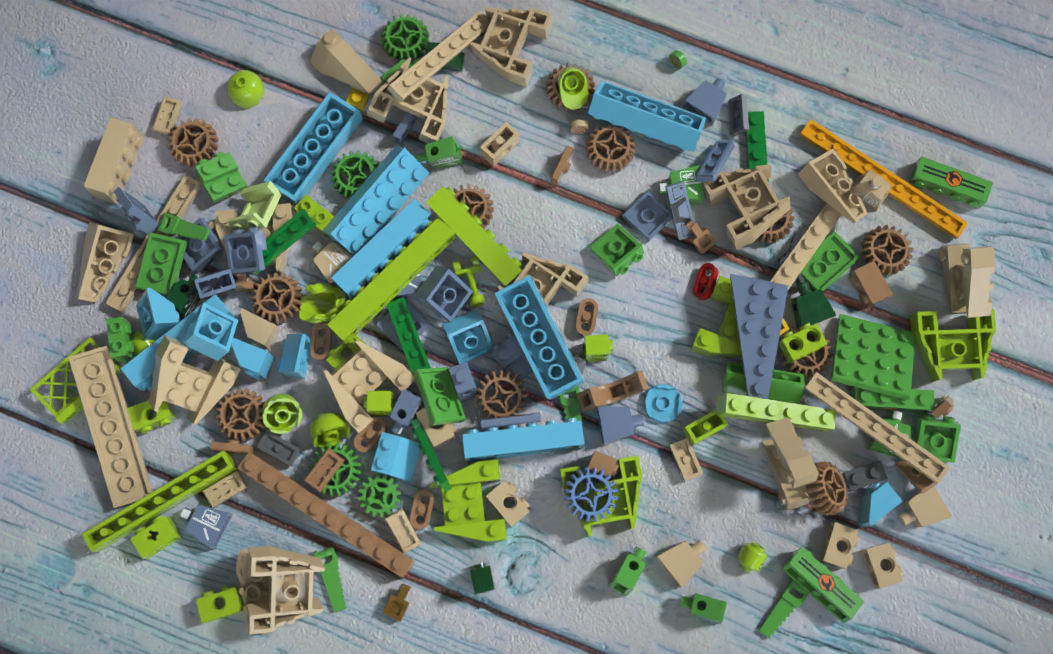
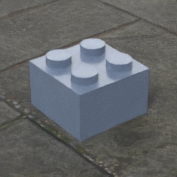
M436 265L415 296L439 318L451 322L473 291L450 269Z

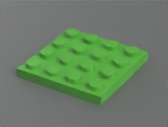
M840 314L837 323L831 381L909 400L911 397L915 346L913 332Z

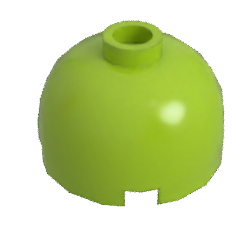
M242 70L234 73L229 78L227 93L232 103L240 108L247 109L253 108L260 103L259 101L265 95V87L261 78L254 72Z
M281 393L269 397L262 408L263 423L273 433H289L292 431V428L300 424L302 419V409L299 403L288 394Z
M321 413L311 423L309 433L314 447L319 446L321 450L322 446L328 449V444H332L333 448L336 443L341 444L339 440L349 437L350 428L345 419L339 414Z

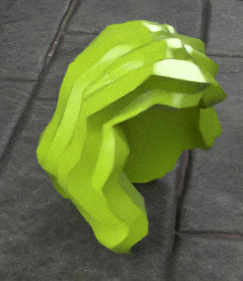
M325 283L307 285L305 290L312 294L301 298L302 305L300 306L299 318L309 323L329 322L333 314H338L343 309L346 298L345 293Z

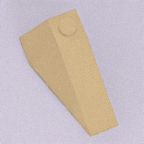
M333 29L318 40L310 63L322 75L335 78L336 81L349 84L352 88L369 95L383 84V81Z
M831 149L808 162L798 173V176L812 192L852 223H855L868 213L859 194L855 193L852 187L854 183L852 178L847 176L845 163L835 150Z
M89 222L84 241L77 299L97 303L108 286V281L113 273L117 272L119 264L128 255L134 236L133 233Z

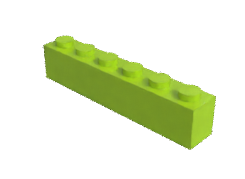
M442 186L426 203L506 286L522 271L520 267L522 263L515 256L511 258L508 255L509 249L502 242L498 244L494 240L496 237L489 228L485 230L481 226L483 222L476 215L472 216L468 212L470 208L462 200L460 202L457 201L454 197L456 193L449 186L447 188Z
M731 393L718 395L716 406L717 416L771 423L789 417L795 428L821 432L835 430L836 411L831 409Z

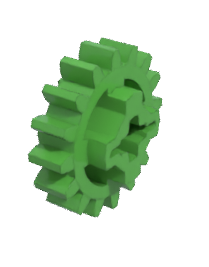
M377 474L375 480L369 477L368 484L362 483L365 488L364 490L359 489L363 496L359 497L358 500L364 502L361 504V508L367 507L365 513L369 514L373 511V517L380 513L381 518H384L385 512L391 515L392 508L398 509L395 504L401 503L397 496L402 495V492L396 491L399 485H393V478L387 481V475L380 479V476ZM377 483H385L389 486L381 488ZM371 488V496L367 498L368 491ZM376 489L379 492L384 493V495L382 496L383 502L379 499H376V497L378 496ZM393 493V499L389 505L388 499L389 496ZM379 504L383 509H375L371 506Z

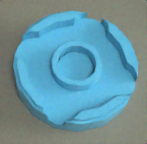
M658 384L652 387L644 398V410L652 420L660 423L674 420L681 412L683 406L680 393L673 386L667 384Z

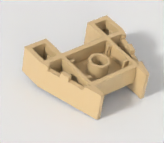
M485 8L486 17L491 22L481 45L471 42L472 54L509 82L527 87L533 74V65L530 61L518 58L528 34L547 40L553 25L552 14L535 8H528V10H519L518 8H511V10Z
M409 57L387 82L376 91L368 108L367 116L384 123L393 105L426 120L418 139L425 143L438 141L445 126L449 76H445L443 83L429 78L400 103L387 88L410 69L408 67L412 58Z
M770 164L756 166L754 169H736L735 172L726 173L722 171L715 182H702L703 192L710 205L730 197L741 217L726 225L727 235L735 250L754 242L790 210V197L787 196L779 200L767 179L771 178Z
M278 204L272 214L273 226L258 229L259 231L264 230L265 239L270 237L295 215L292 204ZM234 209L215 211L216 231L225 252L224 235H231L233 230L227 221L239 216ZM291 246L267 267L276 266V270L280 275L282 272L284 273Z
M965 243L941 245L939 259L942 262L950 313L966 312L967 318L990 316L992 310L990 290H993L994 283L990 282V277L992 273H995L994 247H970V244Z
M523 252L521 254L522 260L527 265L514 281L515 283L530 275L546 305H548L560 287L578 298L588 284V276L571 265L556 263V261L538 258L535 255ZM500 285L498 286V291L504 289Z
M164 335L155 352V368L152 374L153 383L152 389H150L149 404L155 412H158L163 401L189 409L187 417L196 425L233 386L241 368L235 361L224 357L218 361L214 360L209 372L185 364L182 361L188 351L187 346L183 345L182 341Z
M354 338L352 340L359 348L331 374L324 367L321 370L343 417L360 433L373 421V418L359 405L364 400V396H367V391H374L388 378L402 392L403 389L409 387L416 379L400 362Z
M789 417L766 424L771 439L763 441L762 444L779 490L778 498L781 505H785L786 510H791L809 504V496L804 485L815 482L818 477V471L808 450L803 451L801 446L803 441L800 437H797Z
M271 546L248 547V569L251 577L269 576V602L247 604L246 624L249 634L272 632L277 630L279 626L287 623L288 625L293 624L295 620L307 615L310 617L323 612L319 598H313L314 572L325 571L320 558Z

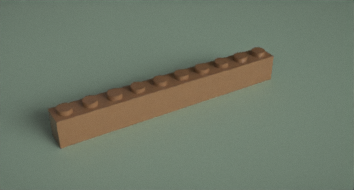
M248 452L238 466L239 470L401 578L406 577L415 563L413 559L255 454Z

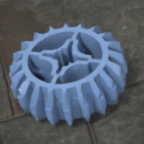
M586 467L584 475L581 470H578V478L575 475L570 476L574 482H566L568 486H571V489H564L565 493H570V497H564V500H571V503L566 505V507L571 508L573 506L575 508L571 512L572 515L576 514L577 511L580 512L578 515L579 520L582 519L583 515H586V522H589L590 516L593 517L594 522H597V515L601 519H605L603 512L605 511L610 515L611 511L608 507H616L615 504L611 503V500H618L617 496H612V493L618 492V489H611L615 481L608 483L607 480L611 477L610 474L604 478L602 477L604 470L596 474L597 469L593 467L592 473H589V469ZM591 478L600 480L606 489L597 490L593 486ZM585 479V491L574 494L577 484ZM589 489H593L592 492H601V494L593 496L592 501L589 500L590 497H581V495L588 493ZM607 495L605 504L597 510V499L600 496ZM576 500H586L591 512L581 509Z

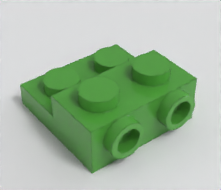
M219 152L214 155L213 159L209 161L202 159L195 166V175L213 203L239 193L243 188H247V184L238 171V165L229 152L225 154L224 152Z
M616 224L590 246V250L616 277L619 274L624 275L627 273L629 266L633 262H640L644 254L642 244L619 224Z
M123 317L106 319L110 357L121 364H127L132 358V352H134L133 342L130 341V333H132L131 324Z
M923 414V417H917L914 434L916 436V443L939 460L955 463L961 424L955 421V418L943 416V420L935 419V416L931 414Z

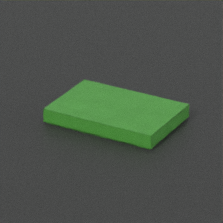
M833 231L820 244L801 271V275L804 281L808 282L812 290L821 289L824 291L858 261L860 257Z
M149 232L135 288L142 290L151 288L159 294L168 296L178 281L188 241Z
M448 367L417 369L413 372L431 426L460 423L466 420Z

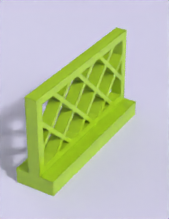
M89 337L30 389L60 424H66L83 409L79 392L75 397H67L68 385L77 386L76 383H68L69 372H73L72 369H69L70 361L68 357L85 352V348L90 343L95 349L100 348L92 337ZM114 362L119 377L123 373V371L121 370V367ZM58 371H65V383H54V377ZM43 384L50 385V396H42L37 389ZM54 385H65L64 397L53 396ZM53 399H64L63 408L57 412L53 408Z

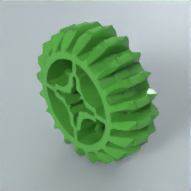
M400 14L398 19L393 16V22L387 20L388 26L383 25V32L380 34L382 38L380 40L381 45H383V50L387 52V56H393L395 61L398 58L401 61L409 57L416 60L417 55L423 57V51H426L427 42H430L428 39L430 35L427 31V26L423 25V21H417L416 16L411 19L409 14L406 17ZM404 33H405V35H406V37H407V39H406V42H407V43H405V41H404V39H403V38H404Z
M350 150L349 156L343 153V159L337 158L338 164L332 165L335 169L330 171L333 176L331 177V182L334 183L333 187L338 189L339 195L344 193L343 196L346 199L349 196L352 197L360 188L356 186L363 184L368 178L363 173L364 165L370 169V175L378 167V162L374 161L373 156L368 157L366 152L361 155L360 151L357 150L356 155H354ZM342 173L348 177L347 186L341 181Z
M336 443L335 449H333L332 444H328V448L334 453L345 456L349 464H342L335 476L332 477L334 486L326 485L322 490V494L326 495L329 490V496L333 497L335 491L337 496H341V489L347 494L349 493L347 486L349 485L354 489L355 485L351 482L353 480L359 482V479L354 476L355 474H361L360 470H356L357 467L361 466V463H354L359 457L357 455L352 456L354 453L352 449L346 453V445L340 450L339 443ZM323 446L321 447V451L323 452L322 454H320L317 451L314 452V454L318 457L316 460L314 458H310V461L314 463V466L326 451V449ZM309 465L308 469L312 470L314 466ZM350 470L347 479L340 484L341 475Z

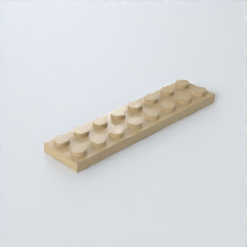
M109 346L70 356L68 358L113 507L117 508L136 502L152 493L153 489L136 433L132 427L114 360L110 357Z

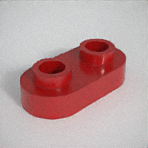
M705 263L699 268L694 283L693 295L701 301L711 297L719 271L712 263Z

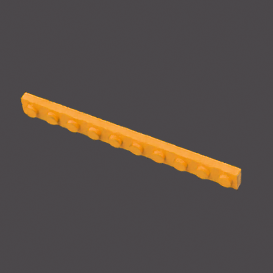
M810 119L799 136L825 153L834 149L846 167L856 174L861 175L871 170L875 174L882 176L891 185L889 196L954 239L959 238L967 226L968 222L814 120Z

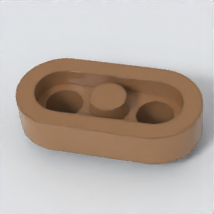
M586 298L580 302L575 326L576 332L580 336L585 337L594 332L598 312V304L594 299ZM585 307H591L592 311H585ZM587 325L588 330H583L581 326Z
M324 322L316 323L311 331L310 353L317 361L326 360L328 353L331 351L332 330ZM321 330L326 331L325 335L320 336L319 332ZM319 349H324L322 355L318 354Z
M373 417V421L357 434L354 439V446L358 451L367 453L373 449L380 440L382 432H386L387 426L384 420L379 417ZM376 424L380 425V430L378 431L373 429ZM367 440L368 444L367 446H362L361 442Z
M420 490L414 497L410 524L419 530L426 528L430 523L434 505V496L430 491ZM422 497L428 498L426 504L421 503ZM418 516H423L424 521L422 523L417 522Z

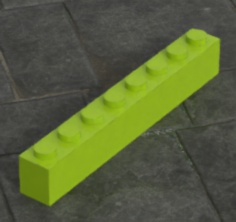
M439 217L435 221L431 220L422 233H418L413 237L412 243L408 247L404 246L394 260L391 259L386 263L385 269L381 273H376L366 287L363 286L358 290L357 296L353 300H348L338 314L335 313L330 317L327 324L328 327L347 344L456 238L455 232Z
M223 450L82 533V536L91 552H100L237 471L238 468L230 453Z

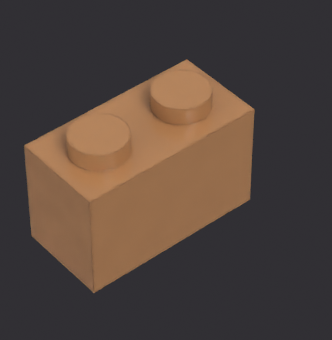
M875 261L854 270L849 275L852 286L857 288L859 298L867 308L893 295Z
M594 450L588 465L589 473H592L593 467H596V474L604 470L602 477L605 478L610 474L611 478H613L619 466L615 464L617 459Z

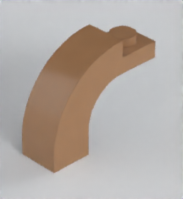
M637 371L612 383L588 388L578 393L577 397L582 412L596 410L598 407H607L635 397L647 390L648 386L643 371Z

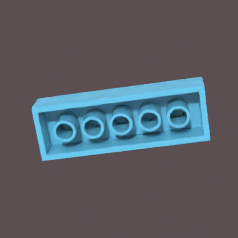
M603 80L594 93L588 114L596 119H604L612 125L626 127L631 132H639L645 134L648 138H656L662 140L667 145L673 144L684 151L692 152L695 150L706 121V117Z
M329 92L263 181H271L282 193L281 197L296 206L305 195L309 194L362 122L361 112Z
M395 146L323 229V232L337 245L354 256L383 229L428 176L429 172L404 147Z
M414 198L331 277L336 287L343 291L349 300H353L361 287H366L376 273H381L385 269L384 266L389 260H394L404 246L408 247L412 243V239L416 234L422 233L426 229V225L432 220L431 213Z
M528 275L494 293L546 398L552 400L583 384L585 380L533 278Z
M216 294L205 302L237 319ZM199 307L164 335L183 342L187 328ZM163 336L121 368L131 383L146 393L152 389L155 352ZM187 347L188 351L182 362L187 364L192 356L198 355L200 352Z
M577 418L565 419L564 423H557V420L546 421L545 425L539 426L537 423H528L526 427L518 428V425H509L504 430H498V427L487 428L486 432H478L475 429L466 431L467 434H462L466 462L583 449L584 447L582 421H577Z

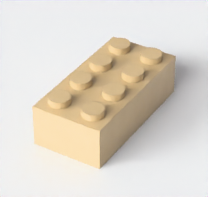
M111 117L109 119L83 186L97 199L118 204L116 201L118 197L115 195L114 190L118 186L124 190L125 183L130 179V170L132 165L136 163L138 149L143 145V136L132 123Z

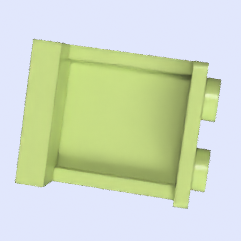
M271 181L242 189L240 194L247 203L241 216L228 219L227 223L233 230L243 229V233H246L247 228L258 227V229L267 227L282 195Z

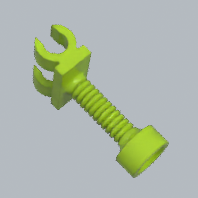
M476 255L471 257L473 267L462 270L459 260L452 262L456 276L458 278L466 276L469 288L473 291L472 297L469 299L471 308L480 307L485 304L484 296L478 294L473 273L481 272L479 259Z

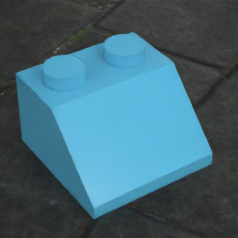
M146 288L136 304L144 340L159 339L177 325L179 313L175 310L172 302L153 289Z
M203 302L189 324L182 344L218 361L230 350L238 320Z
M478 309L456 317L451 322L442 323L459 364L491 352V349L494 347Z
M287 334L286 339H283L281 345L283 354L277 363V369H279L280 374L305 379L311 339L306 334Z
M233 338L231 344L239 365L245 369L244 373L256 380H260V377L267 379L275 358L266 350Z
M382 432L371 470L375 473L412 482L420 453L418 447L420 443Z
M877 482L864 489L865 494L860 499L858 525L861 528L872 526L903 502L888 482L881 484Z

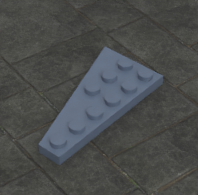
M730 274L746 394L749 397L768 399L789 285Z

